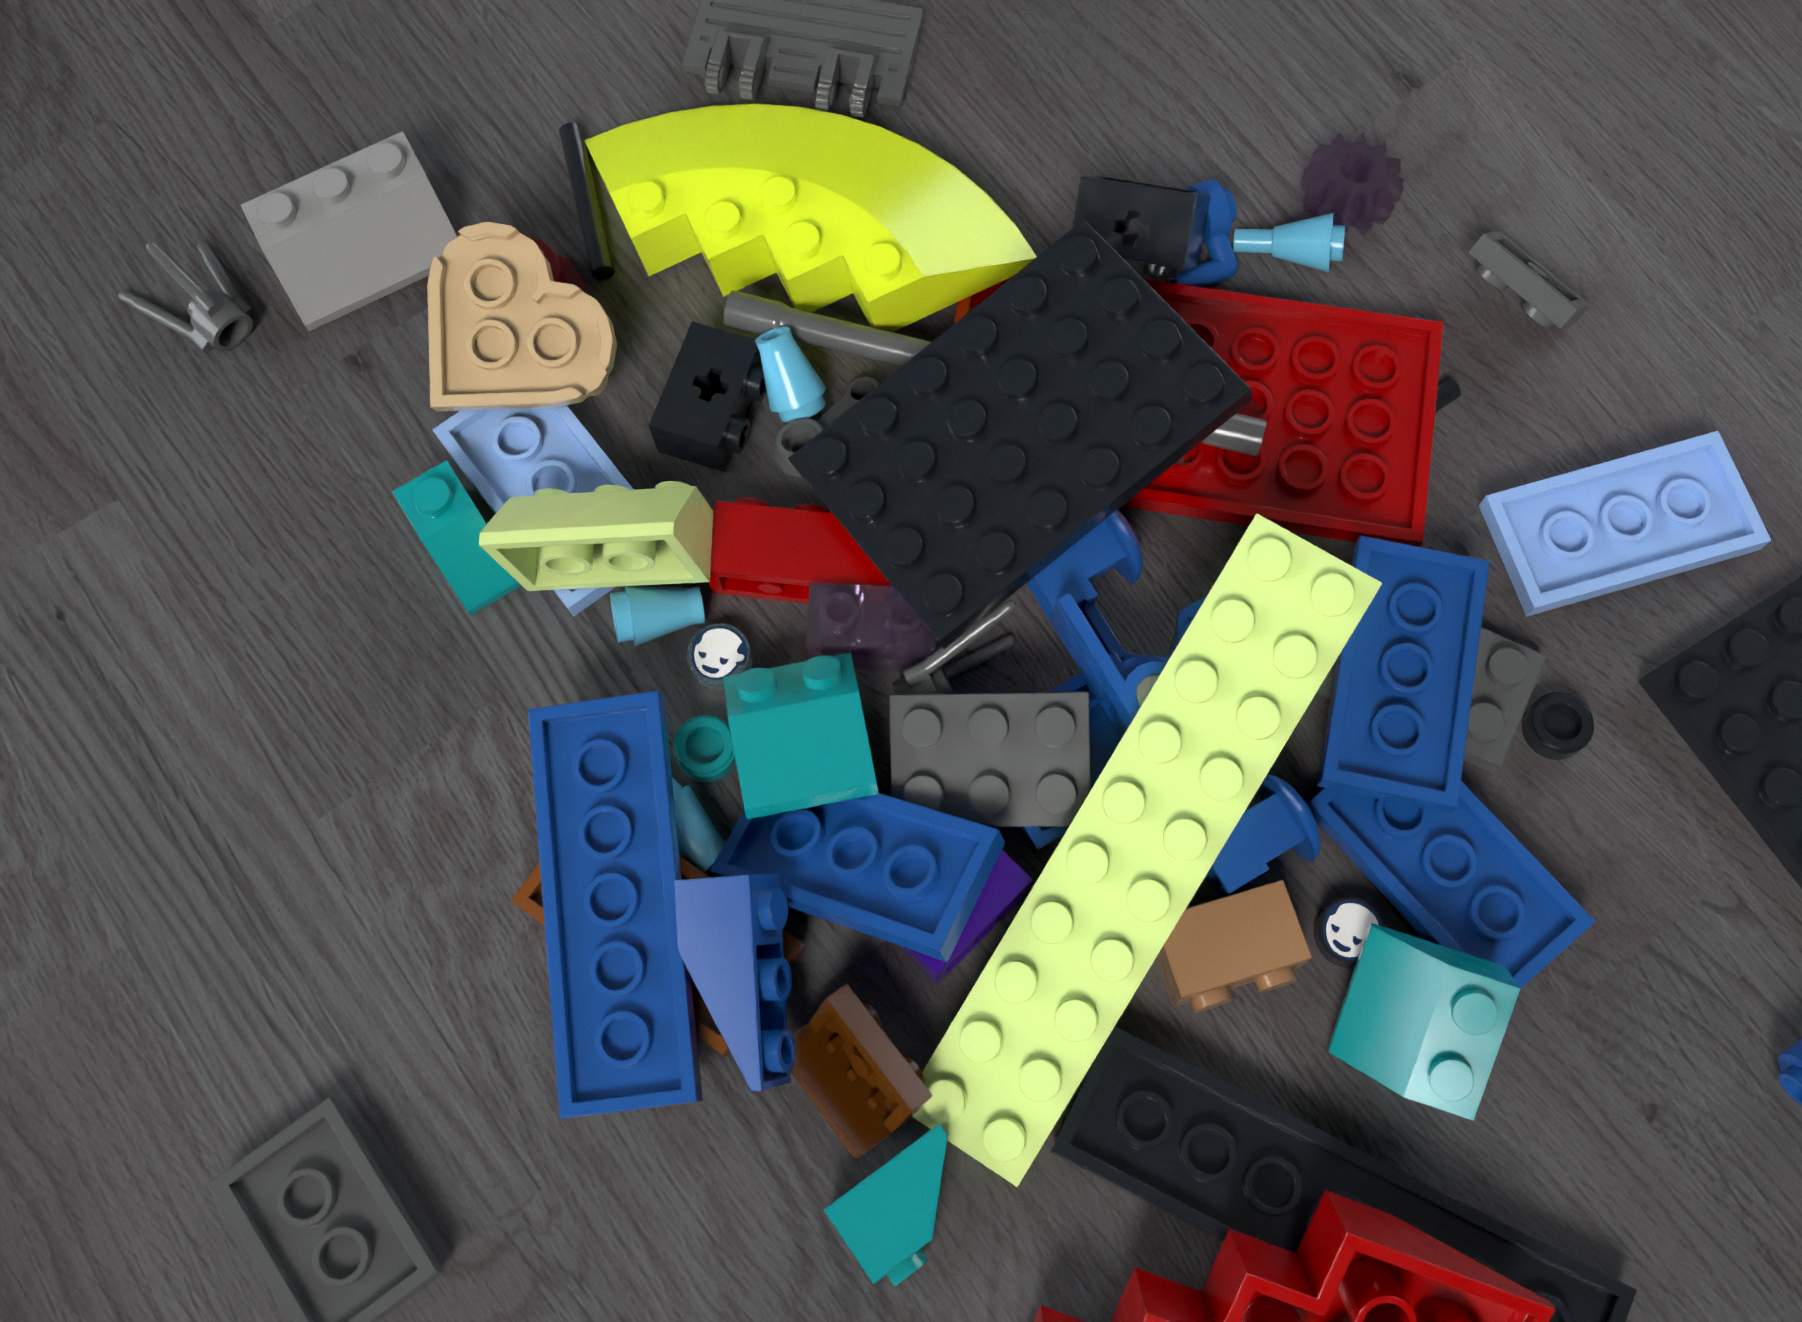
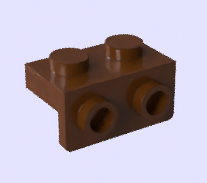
M846 984L826 997L809 1023L793 1033L796 1045V1058L790 1072L854 1158L860 1159L907 1124L933 1095L926 1088L924 1076L918 1065L909 1056L901 1054L882 1030V1022L876 1010L867 1001L859 999L849 985Z

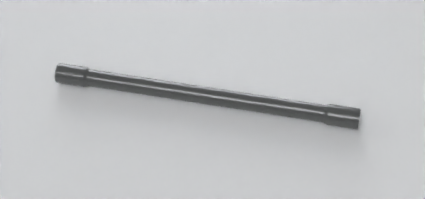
M734 290L728 295L723 314V323L727 327L761 335L771 329L786 326L790 328L792 336L796 341L898 366H903L931 343L922 339L790 308L779 301ZM1236 413L1205 438L1202 443L1257 457L1267 420Z

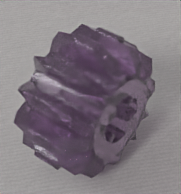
M1364 132L1356 138L1354 143L1349 142L1339 133L1332 140L1330 146L1322 144L1318 146L1312 154L1309 166L1304 169L1300 182L1302 185L1301 190L1305 192L1303 210L1318 212L1317 216L1334 213V224L1345 225V232L1348 231L1349 226H1353L1365 236L1372 229L1374 223L1384 225L1385 221L1391 217L1395 203L1401 197L1404 189V179L1399 176L1401 159L1385 157L1387 154L1386 142L1374 147L1366 144Z

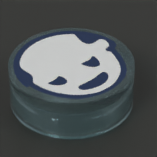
M715 623L707 625L695 633L687 648V660L694 677L702 685L711 689L724 690L723 677L742 674L751 669L752 653L745 635L739 629L729 624Z

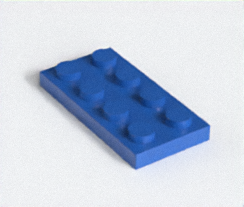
M1365 536L1359 537L1354 546L1351 566L1380 581L1382 585L1336 661L1317 786L1451 814L1458 807L1490 561Z
M1462 781L1458 807L1451 814L1329 788L1322 790L1307 804L1318 825L1424 940L1503 965L1520 988L1525 986L1596 922Z
M879 793L752 819L746 818L744 810L710 872L715 877L779 874L780 888L786 896L788 907L948 962L1005 841L998 829Z

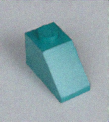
M447 460L392 491L420 540L470 616L522 586L479 546L480 532L487 524Z
M940 1124L824 1209V1212L873 1284L887 1275L895 1287L929 1261L921 1249L933 1240L948 1135Z

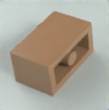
M1280 880L1186 909L1156 959L1172 1006L1175 1007L1191 1002L1194 1012H1201L1233 1001L1230 990L1255 982L1258 992L1262 993L1297 981L1294 970L1302 967L1312 956L1284 881Z

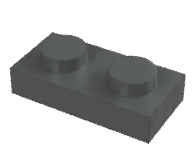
M1501 231L1484 233L1468 252L1481 263L1476 270L1482 278L1503 291L1509 286L1526 300L1522 305V309L1526 314L1546 328H1551L1554 324L1560 329L1573 325L1591 306Z

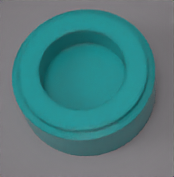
M701 715L689 719L678 729L673 741V754L677 764L686 776L698 782L708 783L726 777L733 770L736 761L730 728L727 722L716 716Z

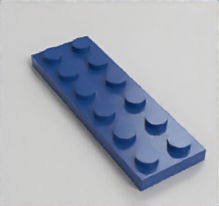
M659 691L528 709L559 1117L564 1119L703 1101L691 975L677 947L674 880H682L664 695Z

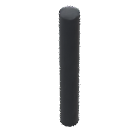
M566 123L560 127L559 134L591 273L595 279H607L614 275L615 269L582 128L577 123Z

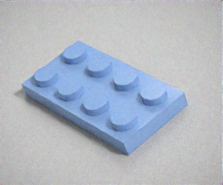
M568 406L558 408L459 411L432 429L438 440L495 514L510 497L534 496V492L540 489H559L570 494L594 492L595 488L602 485H618L634 490ZM615 587L560 589L553 591L574 617Z
M1719 431L1486 495L1479 504L1481 513L1526 617L1759 551L1771 541Z

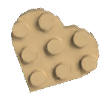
M483 222L460 229L458 232L461 235L446 245L439 258L435 255L430 266L427 284L430 408L436 411L558 408L580 403L589 396L600 394L607 386L608 376L613 370L617 350V341L612 321L601 304L573 284L555 282L550 263L544 256L541 248L532 239L524 236L511 225Z

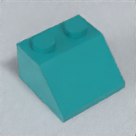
M851 653L836 656H816L805 662L768 669L753 668L742 674L723 677L727 717L747 819L879 794Z
M1370 922L1327 1049L1330 1054L1404 1098L1474 1121L1521 988L1503 965Z

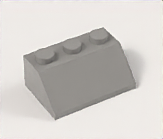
M403 131L241 204V208L263 253L308 331H312L429 276L431 261L436 255L439 258L446 245L457 238Z

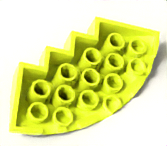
M713 105L664 113L624 124L584 140L648 276L702 253L723 297L729 295L732 290L738 291L777 273L795 309L812 313L850 294H854L870 327L894 332L1013 277L1037 258L1015 223L983 189L955 166L918 143L883 127L842 114L785 105Z

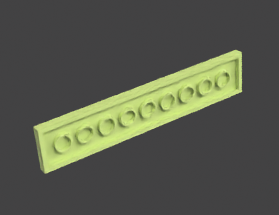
M1255 515L924 1068L922 1074L925 1086L933 1096L913 1118L930 1129L940 1124L948 1135L947 1141L1018 1187L1382 585L1380 581L1261 515Z

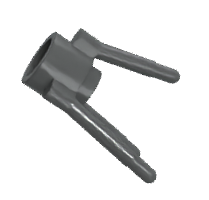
M201 241L198 243L197 249L222 292L220 293L212 289L203 290L156 242H148L146 250L193 298L188 306V314L191 316L190 323L192 325L129 291H120L118 293L119 299L191 339L204 353L211 351L213 347L220 352L230 351L243 343L252 330L253 321L251 317L254 314V310L240 297L209 245Z
M1013 600L1005 601L946 649L941 647L924 661L903 670L904 677L892 682L895 694L954 693L949 683L950 681L1012 647L1015 639L1011 635L1004 636L944 669L941 666L1014 612L1016 603Z

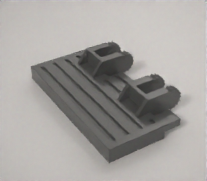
M701 0L682 61L683 72L706 75V92L720 95L724 88L730 65L742 66L743 70L739 76V95H741L740 98L749 100L756 98L763 72L767 70L769 71L767 77L768 86L815 93L817 86L815 108L816 110L826 112L831 111L835 102L839 82L852 84L854 88L851 90L849 98L851 116L864 118L873 88L879 89L877 95L878 104L901 107L904 93H907L924 25V8L876 0Z

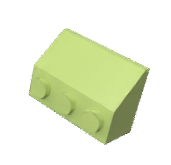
M678 481L661 482L654 489L629 490L618 485H602L595 488L594 492L570 494L563 490L546 488L535 491L534 496L510 497L481 530L479 546L527 591L710 582L713 510L696 486H690Z

